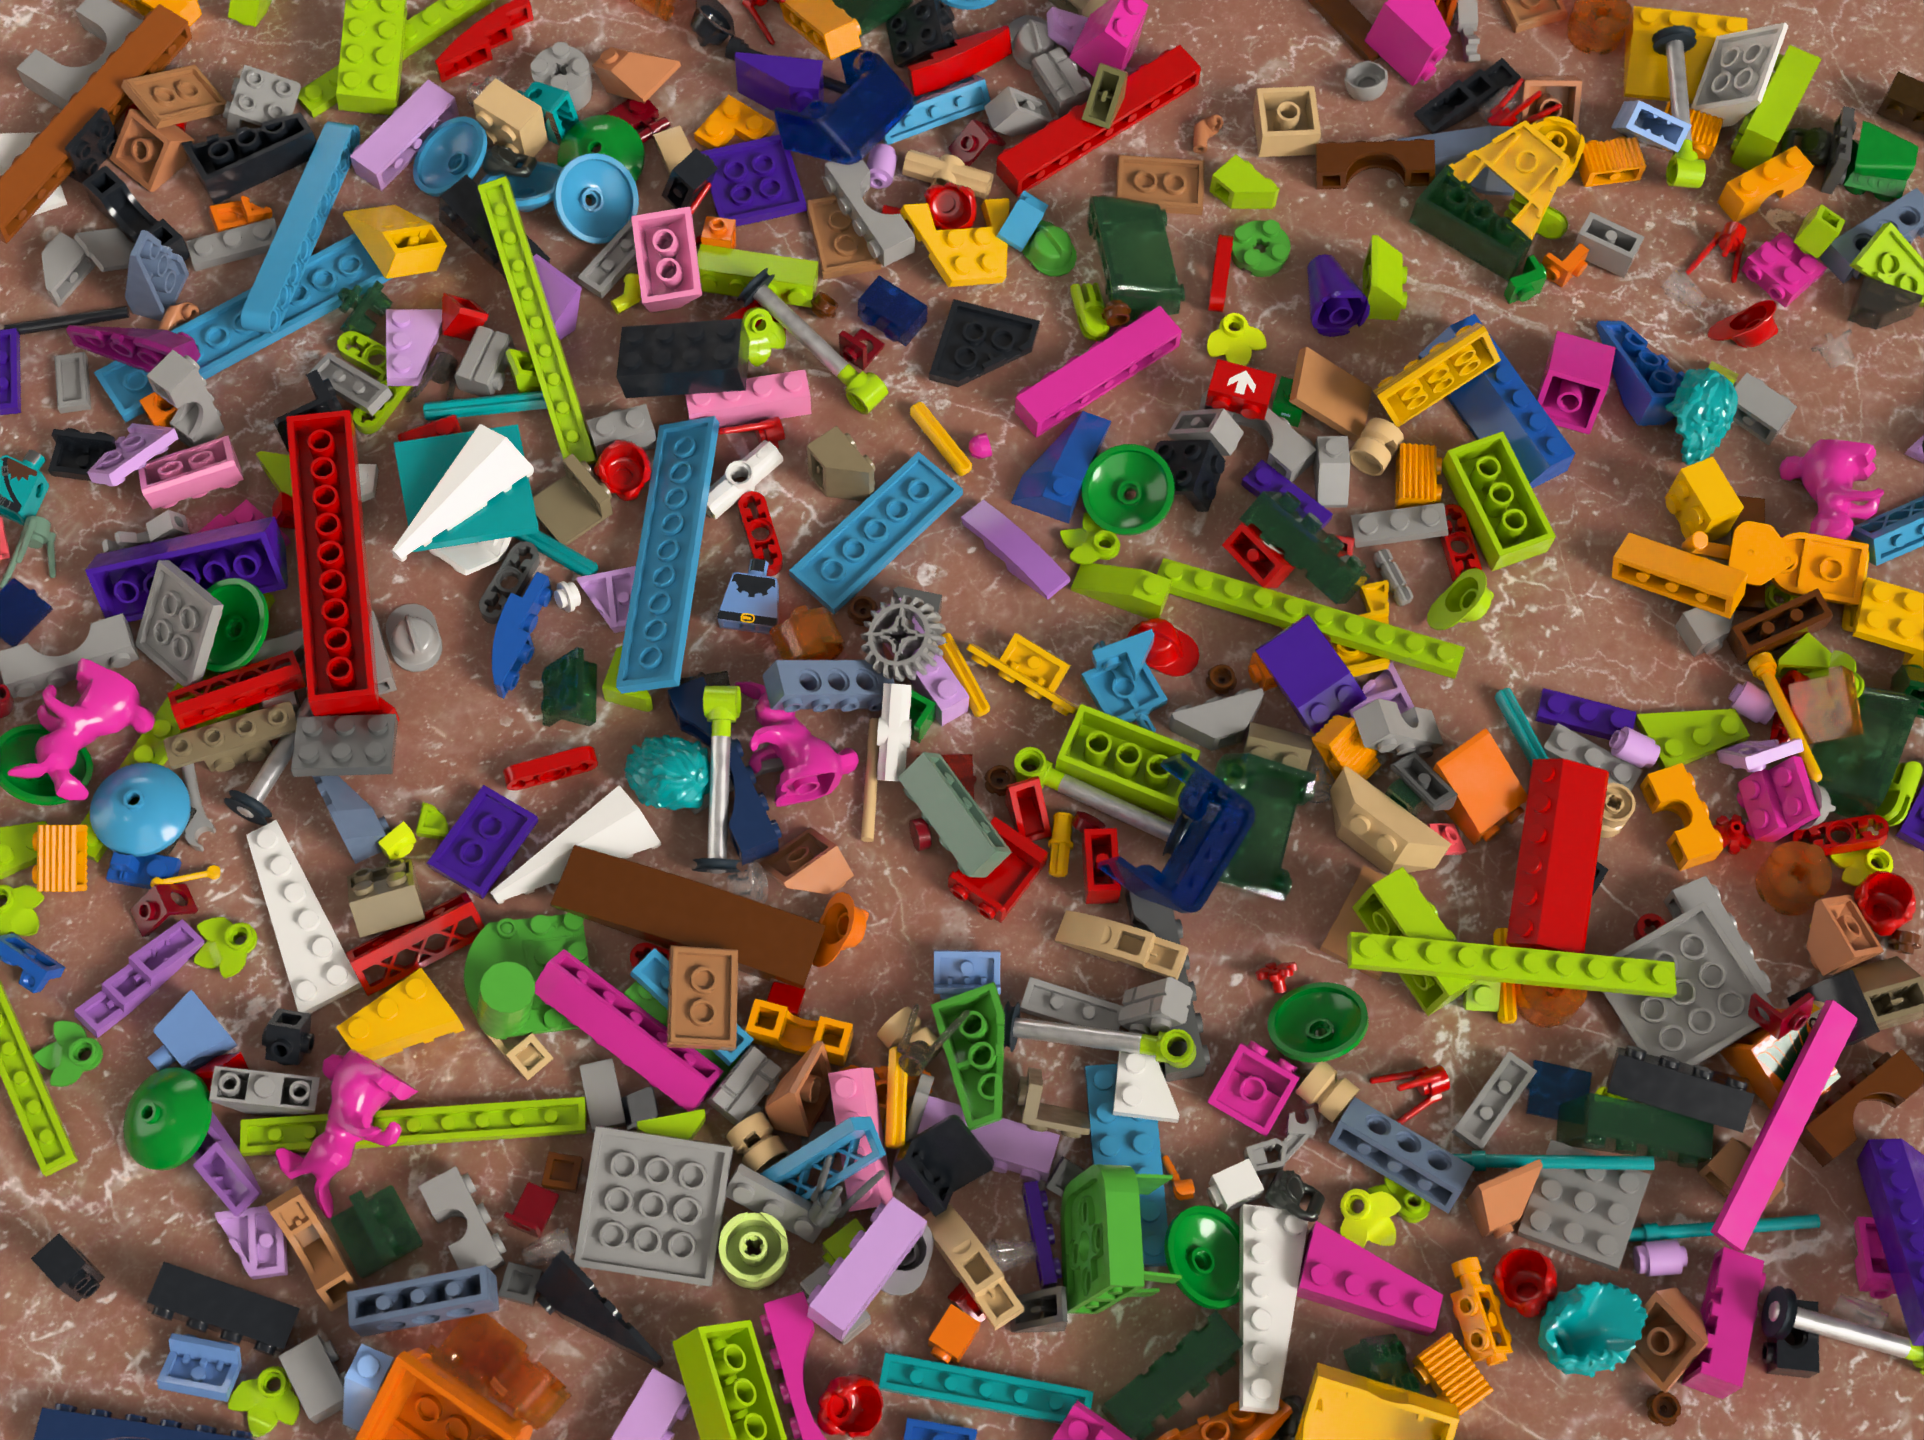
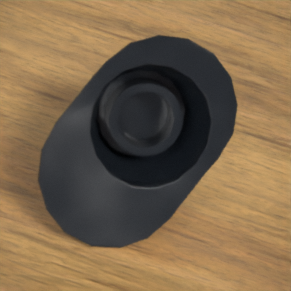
M696 0V10L691 19L690 26L698 35L700 46L705 47L709 43L717 46L722 44L730 35L735 36L733 18L718 0Z

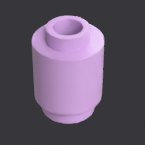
M877 144L869 152L866 165L870 169V186L873 188H886L893 182L897 156L895 149L890 145Z
M1746 681L1743 685L1737 683L1728 696V699L1732 701L1730 708L1735 709L1736 712L1754 723L1761 722L1766 725L1777 710L1770 695L1749 681Z
M1629 727L1616 730L1609 742L1613 756L1638 768H1651L1660 754V746L1655 744L1654 739Z
M1676 1239L1642 1242L1641 1246H1634L1633 1248L1635 1270L1638 1274H1645L1647 1277L1679 1275L1682 1273L1683 1267H1687L1688 1264L1686 1248L1680 1246Z

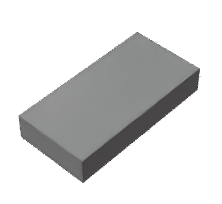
M79 352L54 356L57 408L60 414L91 409L89 367L86 353Z
M613 1058L580 1065L579 1068L592 1132L595 1133L596 1126L609 1128L625 1126L626 1121Z

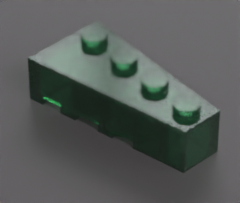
M1446 164L1417 198L1409 222L1509 281L1523 264L1532 240L1506 216L1500 217L1493 210L1494 206L1487 199L1482 201L1472 192L1473 187L1467 181L1463 180L1461 182L1453 175L1454 170Z
M1263 491L1239 520L1246 526H1249L1250 523L1255 524L1262 531L1259 537L1268 545L1271 543L1276 548H1282L1285 551L1283 553L1284 559L1299 570L1305 568L1308 571L1305 577L1335 604H1346L1371 577L1364 570L1366 565L1355 555H1348L1342 549L1344 547L1343 542L1333 534L1328 535L1321 528L1323 524L1315 515L1310 512L1306 514L1299 507L1301 504L1300 500L1288 491L1286 493Z
M1588 1093L1558 1106L1556 1141L1577 1148L1632 1156H1654V1161L1677 1162V1165L1680 1167L1696 1168L1699 1163L1712 1159L1714 1124L1650 1105Z
M1217 1310L1207 1317L1208 1320L1203 1328L1199 1331L1196 1329L1189 1332L1175 1346L1176 1349L1172 1353L1170 1351L1164 1353L1148 1368L1149 1371L1144 1375L1143 1373L1139 1374L1103 1404L1101 1410L1114 1427L1133 1440L1135 1438L1137 1440L1146 1439L1156 1430L1152 1425L1162 1416L1166 1421L1183 1408L1179 1403L1189 1394L1196 1398L1210 1386L1206 1381L1216 1372L1223 1376L1237 1364L1233 1358L1236 1357L1244 1343Z

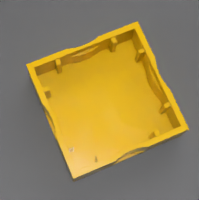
M1317 1362L1294 1440H1453L1459 1423V1414L1455 1404Z

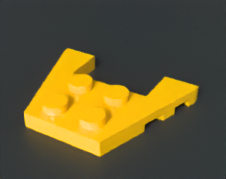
M1524 120L1492 139L1491 143L1481 149L1473 150L1466 155L1467 157L1455 164L1451 163L1444 171L1465 189L1484 167H1488L1527 200L1526 206L1508 225L1509 228L1529 244L1534 238L1570 158L1530 123Z
M1008 198L987 199L983 201L981 209L987 227L936 230L928 203L903 205L900 214L904 220L908 219L914 228L913 233L916 239L923 242L930 253L929 259L948 287L1003 283L1007 271L1008 244L996 236L1009 216Z
M1388 580L1361 585L1359 593L1367 613L1358 616L1389 624ZM1333 643L1334 650L1353 677L1389 668V659Z

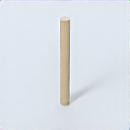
M878 718L869 719L861 841L864 842L874 841L878 784L877 763L879 758V746H877Z

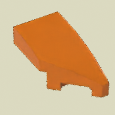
M244 195L241 196L240 201L209 206V214L217 233L270 219L273 215L271 208L266 206L263 209L251 203L250 198Z

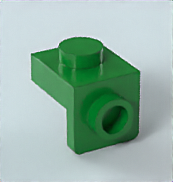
M1534 254L1527 257L1522 270L1523 274L1509 279L1504 292V296L1509 304L1519 300L1521 302L1527 301L1534 295L1541 293L1547 274L1545 267L1542 263L1538 262Z

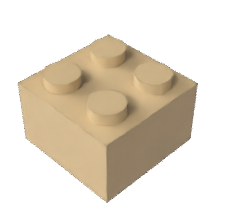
M496 78L473 101L477 122L486 132L488 145H505L516 154L535 157L547 144L548 137L542 107Z
M1315 87L1257 88L1253 105V116L1259 157L1316 155V143L1320 141L1321 131Z

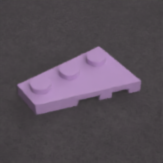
M386 309L387 386L419 385L429 362L431 350L439 338V331L442 327V309Z
M132 423L127 428L129 435L126 438L125 436L119 437L115 441L116 449L104 453L88 470L87 473L91 482L107 486L121 484L125 481L127 475L145 467L148 460L155 455L166 452L169 449L168 446L179 439L175 428Z

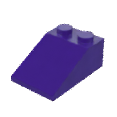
M735 52L738 93L792 122L820 124L824 99L823 60Z
M1308 614L1255 649L1303 726L1313 734L1324 728V725L1333 719V716H1342L1367 699L1349 669Z

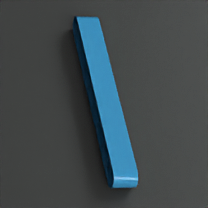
M330 121L325 123L243 306L241 325L244 330L271 334L278 332L352 163L350 155L360 143V130L357 125Z

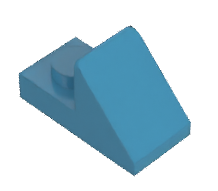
M1023 190L996 237L1022 252L1049 205Z
M1150 629L1093 650L1092 661L1095 669L1104 668L1105 671H1109L1123 664L1122 661L1126 660L1136 682L1154 642L1153 630Z

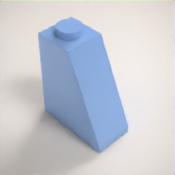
M1640 100L1623 102L1611 129L1630 138L1637 137L1640 142L1679 152L1692 125Z
M361 1343L344 1380L343 1425L359 1432L395 1361L394 1357Z

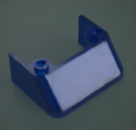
M855 49L840 56L846 84L851 86L833 104L816 100L810 102L801 112L780 107L774 109L784 149L843 165L854 164L862 160L914 107L911 90L881 55L861 49Z
M1181 753L1164 759L1160 766L1185 784L1179 794L1178 804L1181 811L1193 821L1162 872L1151 865L1134 867L1121 856L1100 861L1097 867L1136 896L1177 912L1189 914L1199 911L1206 903L1253 825L1255 810L1248 800L1185 753Z

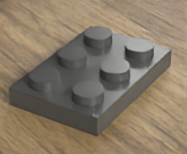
M396 714L298 717L291 764L293 777L393 774L398 726Z

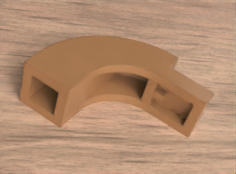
M298 1186L293 1187L267 1203L266 1206L269 1213L295 1250L317 1293L330 1312L347 1303V1292L360 1290L325 1226Z

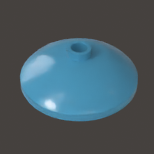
M456 117L435 128L420 146L414 160L413 178L418 188L427 195L438 197L466 174L473 179L481 168L486 155L487 135L484 128L470 117Z
M599 153L578 156L563 167L555 182L553 200L557 216L565 229L581 241L591 244L608 243L626 225L631 216L637 215L639 195L636 183L628 169L613 157ZM587 195L592 199L590 206L585 201Z
M537 161L536 167L527 178L487 174L479 185L506 176L509 179L518 210L530 212L553 201L555 182L563 168L553 163ZM518 163L516 168H521L523 163Z
M153 763L131 764L113 772L99 785L91 801L90 822L98 839L113 852L126 855L131 854L134 857L152 855L169 847L183 833L191 813L190 795L183 781L172 770ZM133 798H140L137 804L130 805V801Z

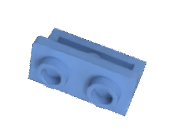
M934 950V994H940V999H948L992 982L996 984L998 994H1001L1000 950Z
M172 1333L168 1340L170 1352L157 1379L158 1389L228 1402L242 1369L240 1347L227 1341L217 1342L201 1339L191 1334L180 1335Z

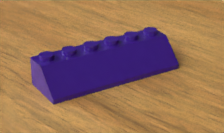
M275 516L97 554L85 569L105 619L123 613L128 622L141 620L143 617L158 560H170L205 590L215 583L228 578L246 580L257 586L262 594L287 589L286 545Z
M1868 1139L1856 1161L1912 1346H1924V1155L1903 1139Z

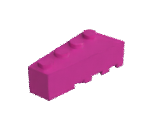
M1318 1221L1312 1226L1301 1264L1297 1297L1427 1337L1436 1329L1443 1300L1441 1293Z
M1723 1247L1714 1254L1700 1309L1709 1343L1685 1370L1682 1385L1720 1399H1724L1743 1387L1753 1324L1758 1313V1295L1762 1291L1766 1280V1273H1763V1260L1727 1247Z

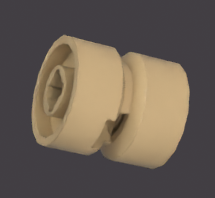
M1371 419L1362 431L1361 438L1357 439L1349 452L1351 463L1365 474L1371 476L1382 475L1391 461V456L1395 455L1399 445L1403 442V433L1397 426L1385 419Z
M1608 783L1600 835L1602 838H1609L1619 834L1635 811L1636 802L1634 795L1622 784Z
M907 1006L895 1013L880 1028L877 1037L889 1050L896 1046L908 1048V1071H911L926 1061L935 1052L941 1041L929 1027H920L922 1020Z
M1319 1062L1295 1093L1309 1104L1317 1103L1318 1112L1334 1123L1360 1089L1346 1078L1338 1080L1337 1071L1327 1062Z
M758 1112L745 1118L726 1135L730 1145L734 1146L736 1154L744 1155L742 1158L744 1166L759 1174L786 1158L789 1154L780 1137L771 1135L773 1127L763 1112Z

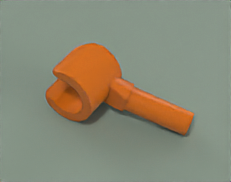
M1169 1156L1162 1157V1163L1168 1174L1172 1175L1171 1181L1175 1198L1177 1200L1194 1198L1195 1188L1192 1178L1180 1180L1179 1173L1176 1171Z

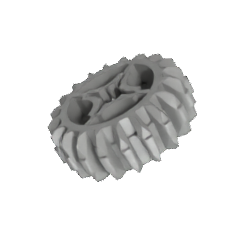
M903 595L900 602L897 597L891 596L890 606L885 602H880L881 611L879 613L874 610L870 611L871 616L874 617L873 621H864V626L869 631L860 634L861 638L866 641L861 646L862 651L868 654L865 657L866 662L873 665L875 672L878 674L883 673V676L889 680L895 676L897 681L903 682L906 675L910 680H916L917 671L922 675H927L926 666L928 664L933 667L937 666L936 661L933 659L934 656L943 655V651L938 648V645L947 643L946 638L940 635L946 631L945 626L939 623L942 619L941 615L938 612H933L934 607L929 603L924 604V601L919 597H915L912 601L910 596ZM913 616L921 618L925 634L915 630V624L912 623ZM883 643H887L892 647V653L895 655L894 661L886 658L883 651ZM919 648V650L912 656L913 652Z

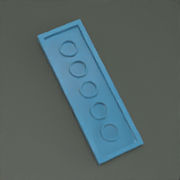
M918 451L789 570V576L831 613H837L963 495V488Z
M1117 1064L1085 1066L1087 1106L1091 1127L1092 1164L1127 1165L1134 1169L1135 1174L1163 1175L1158 1121L1112 1115ZM1162 1185L1149 1195L1139 1194L1144 1267L1167 1266L1164 1242L1168 1222L1164 1185Z

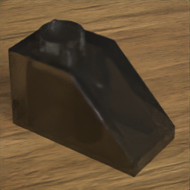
M1865 276L1855 293L1847 320L1857 323L1859 326L1877 330L1911 317L1922 301L1923 295Z

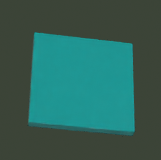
M518 424L489 428L507 437L524 456ZM475 431L394 442L408 526ZM524 476L512 484V489L506 493L500 492L488 500L487 505L449 531L445 529L433 537L430 544L425 547L421 545L412 552L539 533L529 477Z

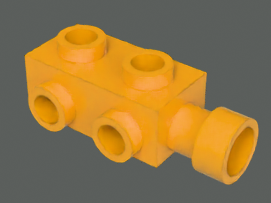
M1470 1257L1452 1263L1451 1267L1455 1279H1459L1462 1286L1461 1290L1450 1294L1453 1302V1313L1459 1321L1464 1336V1347L1470 1355L1471 1361H1486L1487 1366L1508 1361L1506 1355L1513 1352L1511 1347L1512 1336L1504 1326L1499 1311L1501 1306L1499 1298L1493 1293L1491 1284L1483 1285L1479 1274L1482 1269L1478 1257ZM1487 1299L1490 1302L1489 1310L1486 1308L1485 1305ZM1498 1333L1501 1335V1343H1500V1344H1499L1498 1341H1497V1334H1498Z

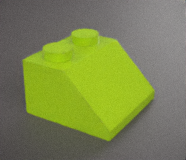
M1372 235L1362 267V292L1367 297L1370 305L1367 319L1397 321L1401 309H1406L1407 292L1403 291V284H1406L1408 269L1407 266H1403V254L1378 235Z

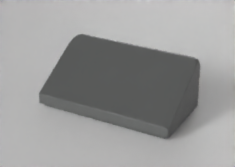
M1415 751L1390 765V769L1432 811L1453 808L1458 794Z

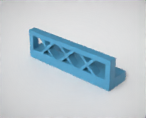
M974 74L944 88L916 97L912 95L869 111L871 120L879 125L883 143L890 145L984 110V106L991 100L985 79Z
M1924 496L1854 526L1851 536L1869 544V563L1878 566L1924 546V509H1922L1924 508Z
M654 948L631 971L630 976L668 1010L669 961ZM737 1024L735 1051H712L730 1066L739 1056L745 1053L754 1039Z
M871 1116L850 1117L760 1174L781 1186H785L788 1183L796 1185L795 1194L811 1201L810 1197L816 1187L807 1183L810 1170L812 1168L822 1170L824 1164L821 1163L825 1162L828 1154L833 1156V1160L823 1192L885 1156L886 1153ZM866 1135L872 1152L863 1156L857 1153L860 1139ZM838 1152L846 1155L843 1170L840 1172L832 1168L835 1154Z

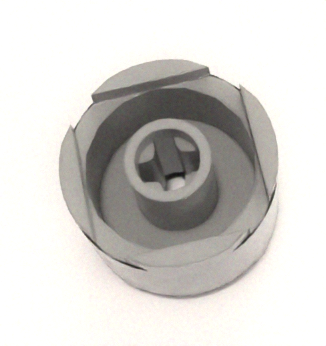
M557 42L552 47L540 52L531 62L533 82L537 81L568 91L576 111H579L588 104L592 96V78L588 59L580 50L569 46L565 42Z

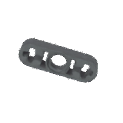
M523 541L515 544L479 601L481 616L486 622L497 624L510 593L521 596L540 564L538 549L534 544ZM527 553H530L531 560L525 559L520 566L519 555L525 556ZM513 576L518 579V584L512 589H505L501 586L502 580L506 577ZM499 600L500 610L494 609L490 613L488 606L494 607Z

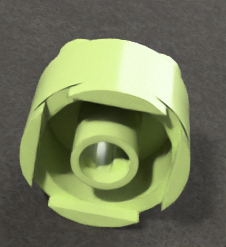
M762 1212L741 1213L728 1221L721 1231L718 1245L720 1261L724 1272L735 1284L754 1291L772 1285L784 1274L789 1263L790 1250L785 1229L776 1218ZM760 1245L761 1253L759 1255L753 1253L749 1256L748 1247L757 1248Z

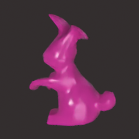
M1820 439L1812 444L1804 457L1789 456L1782 461L1779 468L1781 479L1787 481L1795 478L1801 479L1803 486L1817 503L1818 513L1811 522L1809 533L1845 540L1851 535L1854 528L1852 518L1867 520L1877 513L1880 497L1884 494V490L1880 488L1873 491L1852 489L1854 481H1866L1876 470L1875 463L1871 462L1876 456L1877 451L1873 445L1839 439ZM1851 501H1868V503H1866L1865 505H1857L1851 503Z
M81 658L78 661L76 679L78 680L77 691L81 694V697L73 707L55 698L57 690L54 685H47L42 692L45 705H41L37 709L40 724L51 733L40 737L34 751L37 763L16 766L8 771V776L22 779L39 778L43 774L48 773L54 783L56 795L66 800H85L88 797L89 792L85 786L70 774V770L76 764L79 750L95 741L98 737L118 733L126 726L130 725L138 733L145 734L152 730L155 724L154 714L140 704V694L135 684L119 673L85 658ZM47 707L58 717L48 714Z
M754 682L735 683V686L740 687L741 693L753 699H758L755 706V717L763 727L753 734L749 742L750 749L756 751L759 744L771 743L753 753L748 765L751 766L754 774H757L761 770V762L780 758L785 769L780 775V783L776 785L774 801L776 807L813 801L831 794L839 785L842 775L849 774L856 769L859 758L852 748H844L836 753L827 742L813 736L795 717V712L771 710L764 685Z
M353 1049L345 1056L332 1054L323 1062L322 1071L332 1081V1103L328 1113L325 1132L312 1142L305 1159L285 1148H279L275 1151L279 1167L288 1178L293 1179L309 1173L315 1175V1197L318 1206L326 1218H332L334 1213L333 1198L329 1190L330 1180L335 1174L350 1164L356 1142L365 1139L388 1147L398 1141L402 1131L400 1124L393 1121L389 1123L385 1131L381 1132L380 1128L373 1126L374 1115L393 1097L399 1100H407L418 1092L387 1069Z

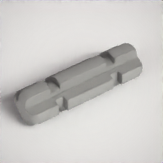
M1386 548L1379 550L1374 554L1373 560L1377 568L1382 569L1380 573L1383 579L1388 580L1389 590L1395 594L1393 596L1394 600L1399 606L1409 604L1413 599V594L1408 586L1405 587L1407 582L1396 562L1391 561L1394 559L1392 554Z

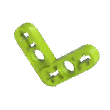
M356 331L343 333L337 341L342 358L378 377L377 381L387 386L386 347ZM355 343H357L358 348H359V350H358V349H356V348H354V347H351V348L348 350V349H347V345L349 344V345L353 346V345H355ZM376 354L385 356L382 364L372 365L369 363L370 358ZM387 386L393 392V396L373 415L372 421L366 420L363 423L362 418H369L371 415L356 407L353 412V420L357 430L363 434L376 433L381 429L412 386Z

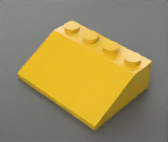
M1634 6L1625 27L1624 97L1671 102L1667 55L1658 54L1653 50L1654 43L1652 37L1656 32L1666 27L1687 26L1695 30L1697 41L1691 50L1684 52L1689 104H1692L1716 37L1747 30L1748 18Z
M1477 322L1472 326L1468 325L1461 328L1455 337L1448 342L1435 345L1429 354L1422 359L1409 362L1403 371L1396 376L1383 379L1373 392L1395 426L1400 427L1501 360L1484 325Z

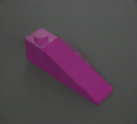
M69 325L66 329L74 346L146 372L154 369L172 350L183 357L188 355L196 362L201 356L194 339L183 332H178L177 334L161 329Z

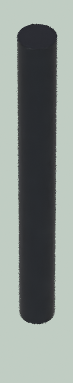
M122 306L4 325V329L16 328L19 334L23 335L67 328L69 325L80 326L130 318L128 307Z

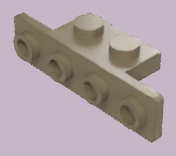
M287 701L165 738L164 745L169 765L172 769H177L204 760L211 772H225L233 769L235 765L244 762L261 761L267 755H270L274 749L272 739L296 732L297 719L292 703Z

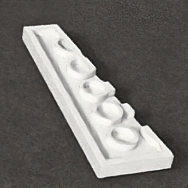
M277 820L247 834L249 847L298 1012L311 1014L361 988L362 985Z
M1243 1204L1240 1208L1239 1410L1275 1414L1279 1406L1308 1221L1299 1219L1286 1209Z

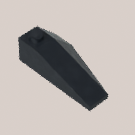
M561 1250L535 1285L536 1290L541 1295L536 1301L549 1315L556 1311L562 1319L660 1368L664 1364L662 1357L629 1322L626 1323L622 1319L623 1316L606 1297L602 1298L598 1294L599 1291L594 1286L592 1280Z

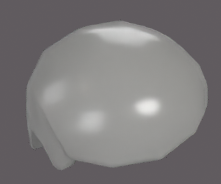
M1372 61L1358 62L1346 70L1344 78L1346 91L1352 98L1362 102L1373 101L1379 98L1387 88V70L1380 64Z

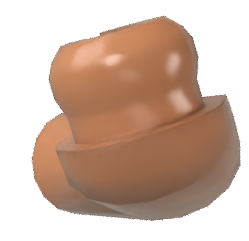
M1214 114L1211 117H1206L1194 126L1193 151L1195 153H1205L1207 151V139L1217 134L1223 127V119L1219 115Z
M190 302L169 306L158 329L172 331L177 324L191 321L199 316L198 307Z

